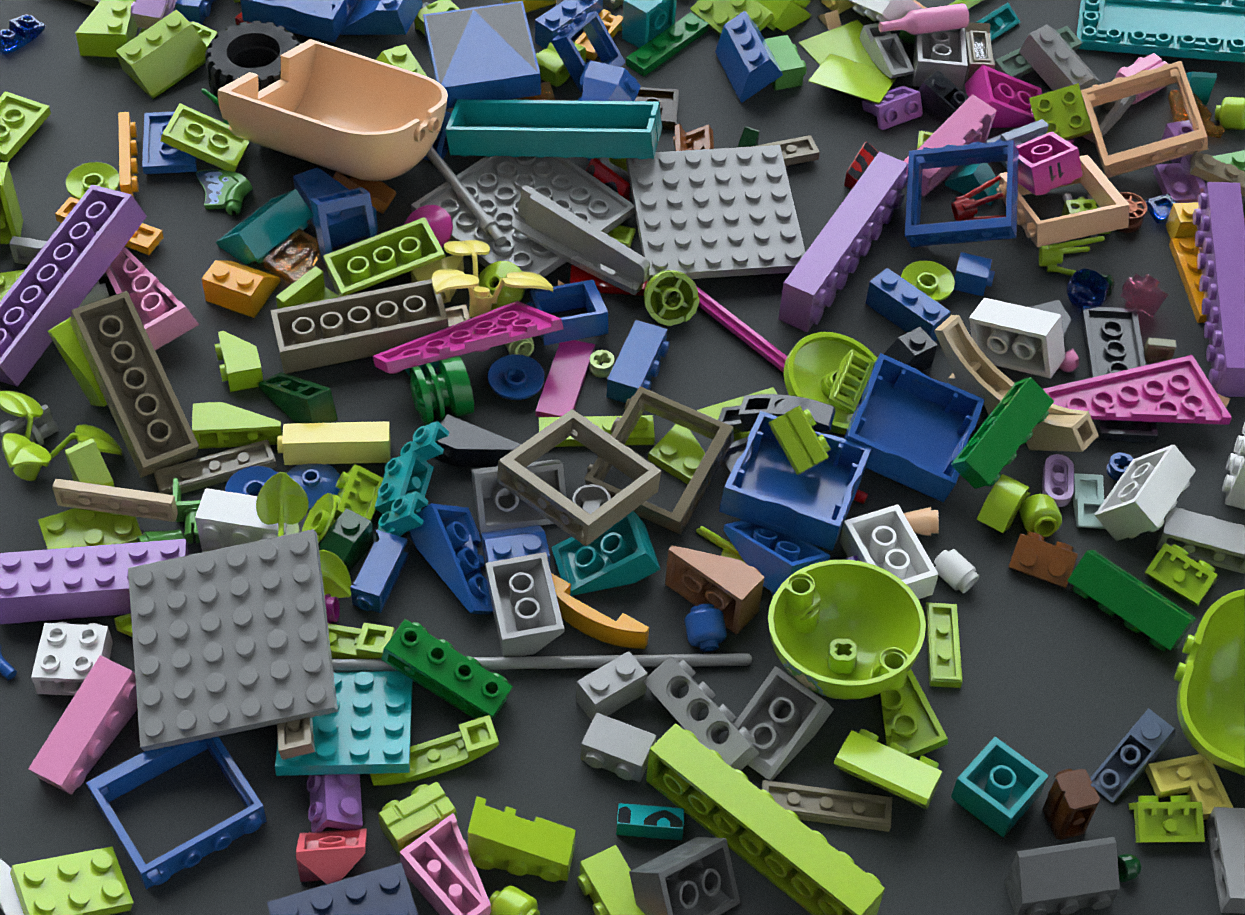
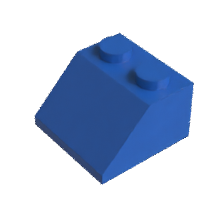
M540 525L481 533L486 563L546 552L550 567V554L546 534Z

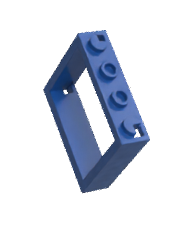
M999 139L996 142H972L969 145H946L941 148L923 147L922 150L909 151L905 237L911 247L1012 239L1017 237L1019 152L1014 140L1002 141V139ZM1008 161L1006 217L920 225L923 169Z
M218 736L144 751L86 782L92 800L146 889L166 882L171 875L183 868L195 866L206 855L215 850L225 849L233 840L245 833L255 832L263 823L267 822L263 804ZM208 749L246 809L145 864L108 802Z

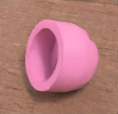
M1072 348L1065 352L1066 358L1059 366L1062 371L1067 373L1073 372L1079 366L1078 355Z

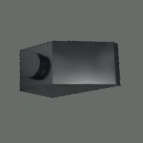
M918 327L898 337L884 355L922 372L932 367L937 344L921 327Z

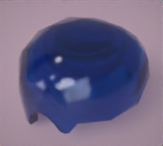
M1083 268L1073 274L1067 284L1066 293L1069 301L1079 309H1082V306L1101 307L1107 299L1106 293L1109 289V284L1095 270Z

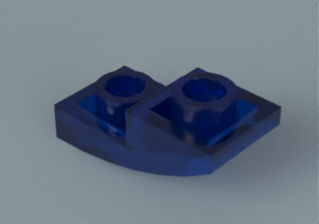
M29 14L9 20V29L0 31V52L6 55L22 48L45 30V24Z

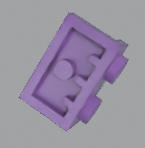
M906 86L888 91L880 104L862 100L863 110L877 116L878 128L881 130L915 119L923 114L920 92Z
M1191 155L1183 156L1180 163L1157 164L1155 166L1154 175L1168 208H1172L1173 203L1198 202L1199 194L1205 190L1204 180L1190 174Z

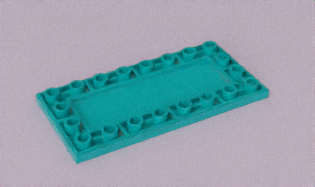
M1081 0L1077 27V37L1082 42L1079 49L1146 55L1155 53L1158 56L1245 62V0Z

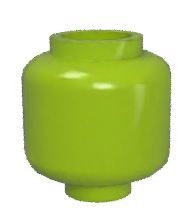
M1225 97L1221 105H1216L1215 120H1220L1222 129H1245V97Z
M1036 494L1028 497L1019 509L1020 518L1027 532L1030 531L1048 537L1055 533L1062 523V515L1057 503L1047 494Z
M514 886L505 887L501 892L495 891L489 899L491 904L490 915H540V911L537 910L536 899Z

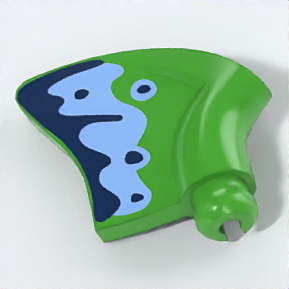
M201 170L196 173L199 183L205 190V209L226 208L228 214L232 215L233 211H235L237 215L241 211L244 196L253 190L251 183L246 177L233 171Z

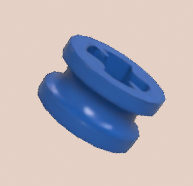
M1122 452L1113 454L1107 465L1108 475L1118 481L1133 458L1129 454ZM1118 465L1124 466V468L1120 469L1118 468Z

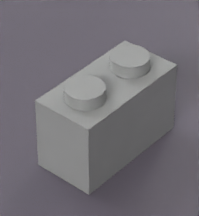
M628 651L578 680L576 702L591 721H593L596 712L608 716L646 693V685L643 681L647 678V672Z
M596 712L581 743V760L593 768H604L614 772L622 779H632L641 782L648 767L649 749L656 743V735Z

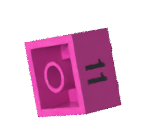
M1049 132L1016 146L1019 152L1018 183L1036 196L1046 194L1058 186L1068 185L1073 180L1083 176L1078 148L1054 132Z

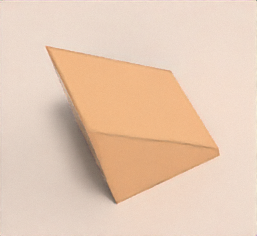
M837 10L818 16L828 30L842 26Z

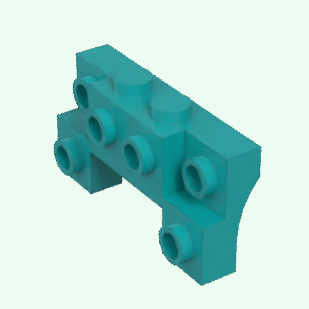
M438 421L419 427L413 434V441L407 442L400 451L401 456L392 458L386 464L384 478L378 489V497L374 508L382 513L378 522L379 531L401 537L405 532L422 526L424 520L416 514L421 511L422 507L428 505L425 495L434 468L426 460L443 454L444 449L435 441L447 437L450 432Z

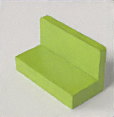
M315 266L276 296L277 309L337 298L339 296L325 287L323 271Z

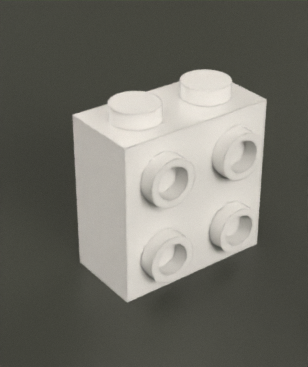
M67 622L44 623L31 676L37 694L75 696L99 656L110 659L113 642L108 626L97 623H90L88 625L70 624Z

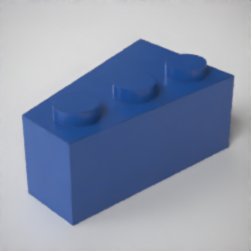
M318 167L293 176L295 189L312 213L310 198L349 190ZM361 206L326 214L332 248L366 236ZM372 206L373 215H374V221H375V226H376V232H377V231H378V226H377V213H376V208ZM312 217L310 221L315 227L314 217Z

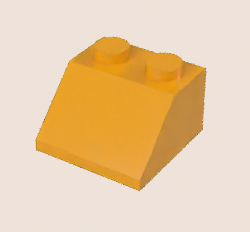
M215 260L202 277L204 295L207 302L255 318L281 281L278 276L234 261Z

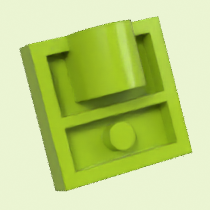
M1079 83L1029 98L1035 122L1043 119L1049 125L1047 133L1054 132L1065 140L1092 133V127Z

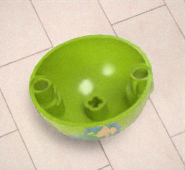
M828 560L804 567L789 576L780 585L769 606L768 622L771 643L787 672L809 690L834 699H861L874 696L885 690H896L903 687L906 682L907 672L918 658L925 638L926 621L924 611L911 588L891 572L861 561Z

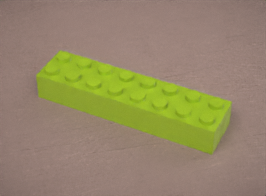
M675 723L649 749L646 781L679 808H684L685 813L716 838H726L728 847L809 913L812 915H877L885 887L882 886L876 876L860 869L854 864L853 859L848 854L832 847L820 832L812 831L804 825L797 814L791 810H785L776 803L769 792L757 788L741 770H734L724 762L717 751L709 750L701 744L691 731L684 730Z

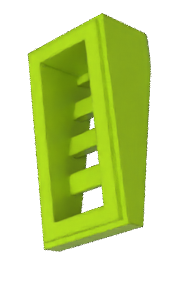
M850 350L841 361L827 402L853 414L875 362L854 350ZM839 391L850 396L851 400L839 394Z

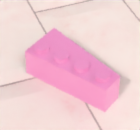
M972 94L918 150H922L923 147L941 148L946 145H969L972 142L985 143L997 110ZM909 156L904 160V162L908 163ZM958 166L923 169L921 195H927L950 176Z
M124 246L123 250L108 267L106 274L116 294L128 291L154 350H157L195 328L199 323L186 306L160 283Z
M100 655L28 769L39 779L72 795L82 785L87 774L137 711L135 673Z

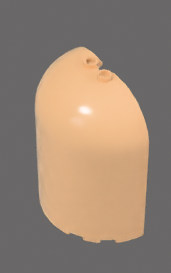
M312 39L282 54L281 79L259 92L258 75L251 72L218 89V101L222 118L228 121L230 125L229 130L235 136L367 181H383L398 177L411 170L424 158L439 134L448 98L446 89L434 79Z

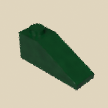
M282 372L258 382L259 388L295 423H332L338 420L331 388Z
M346 508L328 530L319 546V550H326L336 554L344 562L348 572H350L374 543L372 521Z

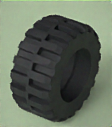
M253 21V23L248 24L247 22H242L238 26L234 27L232 25L227 27L225 32H219L215 39H212L205 54L211 92L218 98V89L249 72L258 75V92L281 79V55L299 46L300 42L286 28L282 26L276 27L274 23L270 22L266 24L261 23V21ZM252 66H264L260 68H248Z

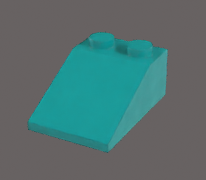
M634 511L587 546L580 543L574 537H570L551 547L561 579L571 584L570 596L632 584L661 570L645 524Z

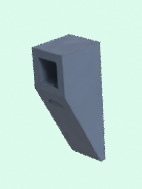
M1148 708L1091 776V786L1095 787L1099 793L1114 803L1146 770L1148 764L1153 763L1176 736L1175 728Z

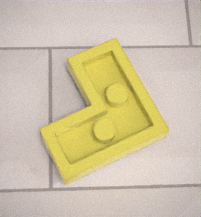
M1200 754L1148 764L1145 770L1158 798L1188 793L1192 802H1202L1203 820L1208 819L1214 807L1233 808L1213 763L1206 760Z

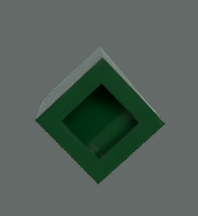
M745 126L737 147L756 146L759 141L760 131Z

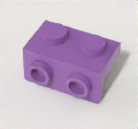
M360 774L309 775L307 780V790L310 792L308 819L311 821V831L313 833L322 832L326 827L343 830L360 829L363 826Z

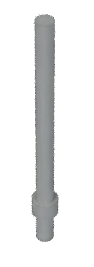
M431 147L426 156L478 219L481 229L487 235H491L498 245H503L506 242V237L498 228L497 221L491 215H487L440 155Z

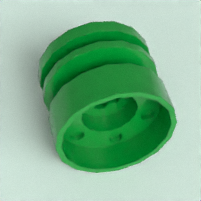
M459 356L439 360L438 374H436L430 363L424 364L423 372L419 366L410 368V392L415 409L418 411L424 425L433 423L434 415L438 422L443 421L445 418V407L448 408L453 417H460L474 412V400L469 377L464 363Z

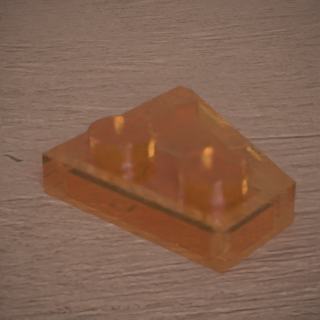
M1172 89L1168 95L1173 121L1189 120L1180 91ZM1193 93L1207 136L1221 138L1225 132L1222 125L1215 126L1210 120L1212 113L1202 105V101Z
M299 229L263 259V265L288 283L293 284L314 268L320 252L318 240Z

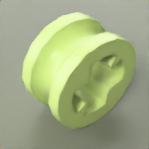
M607 350L593 352L590 356V372L596 377H608L615 363L614 355Z

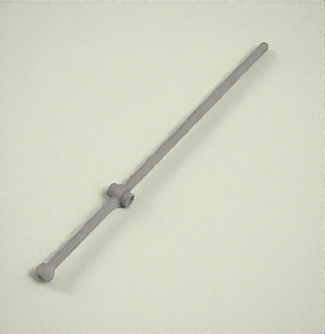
M747 653L633 655L642 667H659L670 655L678 662L684 659L691 667L748 666L752 662V656ZM621 655L473 658L478 660L486 670L600 668ZM332 659L333 672L398 671L381 659Z

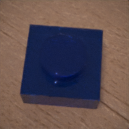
M1169 193L1146 200L1147 211L1157 224L1167 222L1173 203H1176V201Z

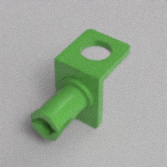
M173 478V495L178 510L176 522H185L184 539H186V542L193 543L194 533L196 535V543H199L200 539L195 516L201 500L182 501L179 479Z

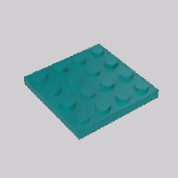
M399 671L333 672L338 712L312 717L315 752L282 760L277 744L276 776L410 773L413 680Z

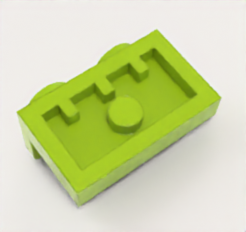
M356 464L348 473L343 471L336 483V488L340 490L338 495H335L337 505L334 519L339 518L347 508L371 521L375 511L374 506L378 497V489L382 484L383 478Z
M1164 543L1145 571V575L1198 607L1211 586H1214L1218 574L1214 573V567L1202 560L1196 562L1189 558V553L1180 546L1173 544L1171 547Z
M1190 795L1170 796L1171 802H1159L1158 796H1138V802L1129 803V810H1134L1136 843L1205 842L1202 802H1191Z

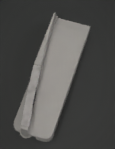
M525 185L522 188L518 214L511 223L512 228L570 264L633 295L638 293L642 289L643 284L650 279V263L645 257L531 187Z

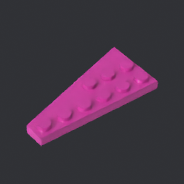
M515 301L373 356L375 367L389 374L399 373L403 369L475 351L482 352L489 350L491 347L562 330V319Z
M1193 355L1043 389L1054 400V405L1072 410L1089 411L1091 418L1096 420L1229 425L1232 416Z

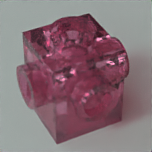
M1136 273L1134 277H1129L1126 280L1120 296L1127 300L1124 304L1126 307L1137 309V314L1141 310L1153 317L1169 294L1158 287L1160 282L1149 274L1142 277Z

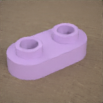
M1055 454L1046 459L1043 468L1042 494L1051 496L1058 507H1063L1069 504L1074 492V464L1068 457Z

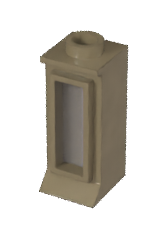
M969 22L965 28L968 64L966 82L982 65L992 69L995 68L990 38V23Z

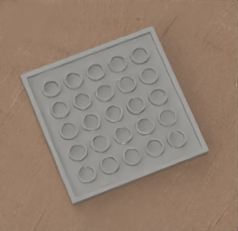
M780 145L655 152L654 159L626 158L642 254L650 263V279L657 273L666 270H676L685 273L691 279L790 273L806 253Z
M486 156L456 175L487 215H491L497 221L498 228L506 237V242L503 245H498L491 235H487L481 229L478 219L448 182H445L411 204L412 212L425 205H437L444 208L451 216L453 222L450 241L478 240L488 244L490 247L489 254L477 255L478 262L484 267L497 261H509L516 264L523 272H533L543 277L567 261L512 228L511 223L518 214L521 191L525 185L606 234L635 214L634 204L569 159L562 157Z
M314 529L128 568L140 748L143 751L338 712L318 537Z

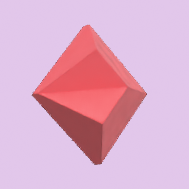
M367 828L300 833L296 848V861L300 882L322 880L326 884L342 880L366 853Z

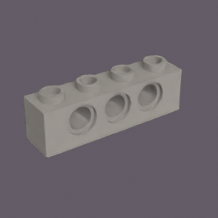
M670 655L643 682L684 729L691 731L706 748L717 751L724 762L734 770H742L760 753L753 746L757 740L744 726L740 730L732 722L736 718L735 715L724 704L718 707L712 700L716 694L704 681L698 684L692 678L696 672L684 659L678 662ZM689 686L687 695L683 698H678L680 689ZM708 708V716L704 720L698 721L699 712ZM724 731H729L727 741L718 744L719 735Z

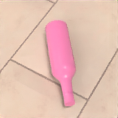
M963 3L917 9L908 12L902 19L879 22L878 28L880 32L905 30L912 35L962 29L968 26L969 11Z

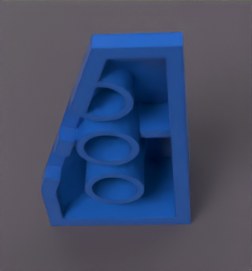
M590 60L587 62L580 77V86L583 87L582 97L578 101H635L641 85L625 68Z
M429 504L416 514L424 521L422 526L409 530L411 540L470 613H492L493 609L487 580L482 576L481 567L485 565L484 557L480 554L478 555L477 544L481 542L480 535L469 508Z

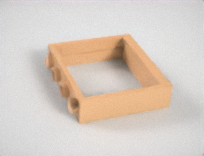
M1182 61L1172 64L1166 63L1155 69L1142 70L1128 77L1115 78L1111 82L1092 85L1090 88L1081 90L1092 127L1093 139L1107 178L1195 153V151L1200 152L1208 149L1207 134ZM1177 83L1193 131L1108 155L1093 107Z
M1088 155L1080 156L1083 176L1073 180L1068 185L1081 183L1100 208L1040 221L1022 197V195L1031 194V192L1018 183L1017 224L1023 227L1026 236L1031 238L1037 247L1128 228L1129 203ZM1007 172L999 174L1001 180L996 191L997 193L1002 192L1004 194L999 199H1002L1006 204Z

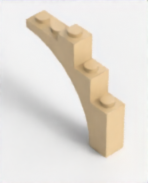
M951 315L934 330L953 371V374L948 377L949 383L985 399L984 406L990 415L1014 385V382L1003 374L980 350L967 331L959 315ZM1052 404L1048 409L1049 415L1044 421L1033 428V436L1026 443L1029 450L1083 452L1099 435L1089 411L1072 410Z

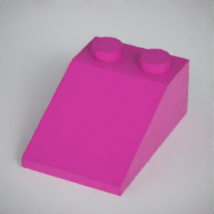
M982 65L965 83L968 97L973 94L997 110L991 128L1022 127L1035 122L1029 98L1041 95V88L985 65Z

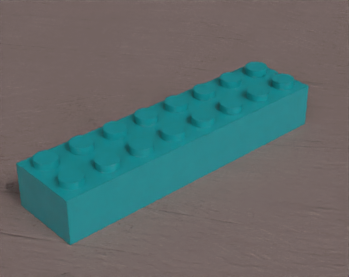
M457 99L445 131L450 155H461L464 157L471 155L487 157L531 156L538 158L654 159L658 145L657 141H659L662 130L660 103L651 101Z

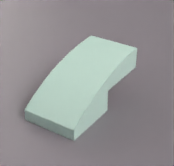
M1074 473V492L1072 496L1077 527L1105 529L1094 516L1105 500L1103 475Z

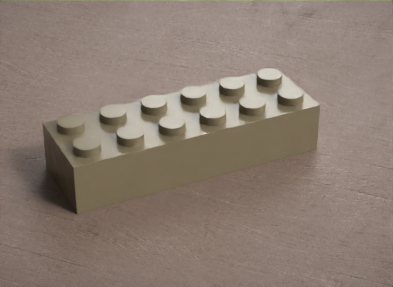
M432 279L270 310L285 374L372 357L449 327L441 293L436 295L432 286Z
M128 291L71 310L70 324L140 477L152 474L155 470L170 467L196 457L199 448L197 440Z

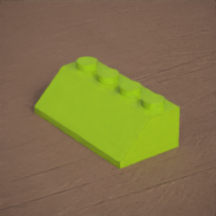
M423 217L323 255L329 278L338 296L342 297L445 258V253L426 218Z

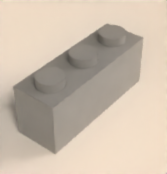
M1174 507L1168 511L1164 517L1165 522L1160 527L1156 550H1160L1164 543L1171 547L1175 544L1189 553L1188 557L1195 561L1202 560L1213 566L1245 574L1244 525L1191 512L1183 508Z
M1214 807L1205 823L1221 913L1245 914V808Z

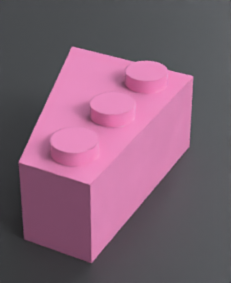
M454 813L400 851V861L405 875L439 915H490V901L477 869L473 865L467 844L463 840Z

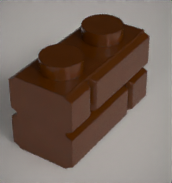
M1082 768L1074 771L1073 769H1064L1054 776L1055 780L1048 791V797L1042 808L1047 821L1052 822L1050 827L1055 838L1060 840L1084 834L1100 802V797L1095 787L1091 786L1092 781L1086 770Z

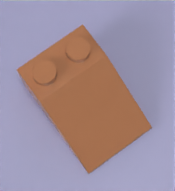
M673 545L668 549L665 584L695 606L713 604L714 608L720 609L724 615L726 628L736 635L759 612L765 577L755 567L748 566L738 559Z

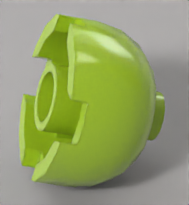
M666 270L657 273L648 281L644 290V305L649 315L658 323L667 326H673L690 320L696 313L700 302L695 282L685 273L676 270Z

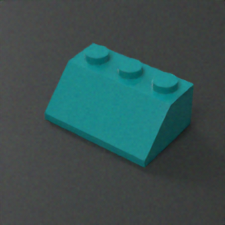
M294 189L270 199L215 243L244 264L254 261L259 264L271 256L269 251L272 248L276 247L278 249L289 242L288 236L291 233L297 234L308 227L307 221L313 217V213L298 191Z

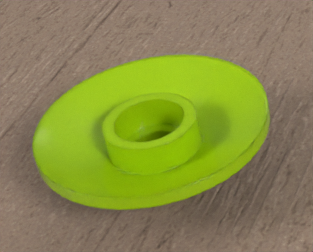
M85 163L74 168L68 174L66 188L69 194L78 200L82 198L91 185L117 190L120 185L119 173L114 167L106 163Z
M509 261L494 262L488 265L478 276L479 287L489 288L490 293L493 295L496 289L494 285L497 281H500L501 278H506L507 273L523 271L516 264ZM504 285L498 295L497 304H492L491 311L515 301L520 302L526 288H511Z
M932 261L913 262L903 270L901 278L936 302L948 298L955 286L952 273L943 265Z
M327 493L319 498L310 510L301 532L314 529L317 533L318 543L325 537L330 527L336 521L334 519L337 505L335 495Z

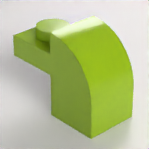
M1002 474L991 489L976 520L1004 533L1010 529L1022 503L1030 496L1031 493L1027 492L1029 487Z

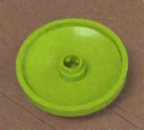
M834 332L813 333L801 339L787 356L784 365L785 386L790 396L808 398L834 406L836 412L831 429L828 431L845 435L853 414L827 402L841 361L850 350H854L876 362L877 357L863 344L846 335ZM839 391V394L851 400L850 396Z

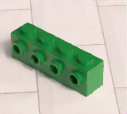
M1031 377L1015 382L951 463V466L974 489L994 485L1001 477L999 472L1002 468L1016 458V450L1019 446L1025 444L1033 436V428L1047 418L1049 415L1048 409L1054 403V400Z
M1094 550L1086 551L1067 580L1074 585L1072 590L1086 599L1089 596L1099 602L1098 608L1111 616H1114L1115 613L1125 620L1123 624L1127 628L1138 634L1140 631L1151 637L1149 642L1162 651L1177 649L1197 619Z
M404 619L388 641L381 657L383 662L473 719L490 715L493 721L508 699L513 687L508 684L507 679L502 675L489 672L475 658L471 656L465 657L457 652L448 641L444 639L438 640L430 635L424 626L417 622L411 623L407 619Z

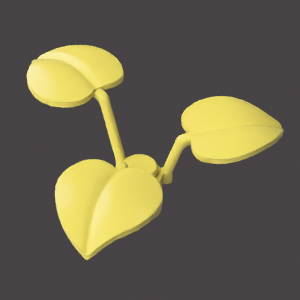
M478 240L451 241L444 244V250L449 254L457 256L471 255L473 275L464 274L459 270L445 269L435 271L432 276V286L436 295L451 289L468 288L470 296L469 316L472 318L491 311L492 304H497L498 295L504 285L511 288H535L553 292V286L543 276L533 272L507 273L506 278L500 279L493 295L490 293L489 288L479 287L477 255L489 254L490 247L488 244Z

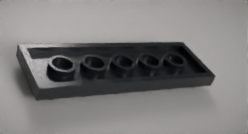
M1082 306L1080 315L1090 378L1146 365L1137 309ZM1096 420L1099 440L1156 443L1158 438L1156 422Z

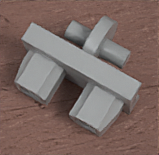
M46 404L41 406L43 409L42 417H33L30 441L40 446L44 444V438L59 431L51 415V410ZM20 417L15 421L8 420L1 424L0 434L2 438L7 433H15L25 437L26 418Z

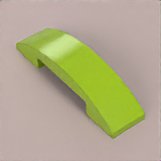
M328 623L331 656L338 659L381 658L384 647L394 634V627L363 623L362 629Z
M490 715L459 724L460 731L411 746L410 773L370 774L373 785H392L424 779L450 771L483 756L499 745Z

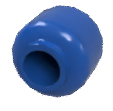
M713 604L694 606L684 618L689 644L694 647H700L702 652L718 649V644L727 638L723 612L720 609L714 608Z

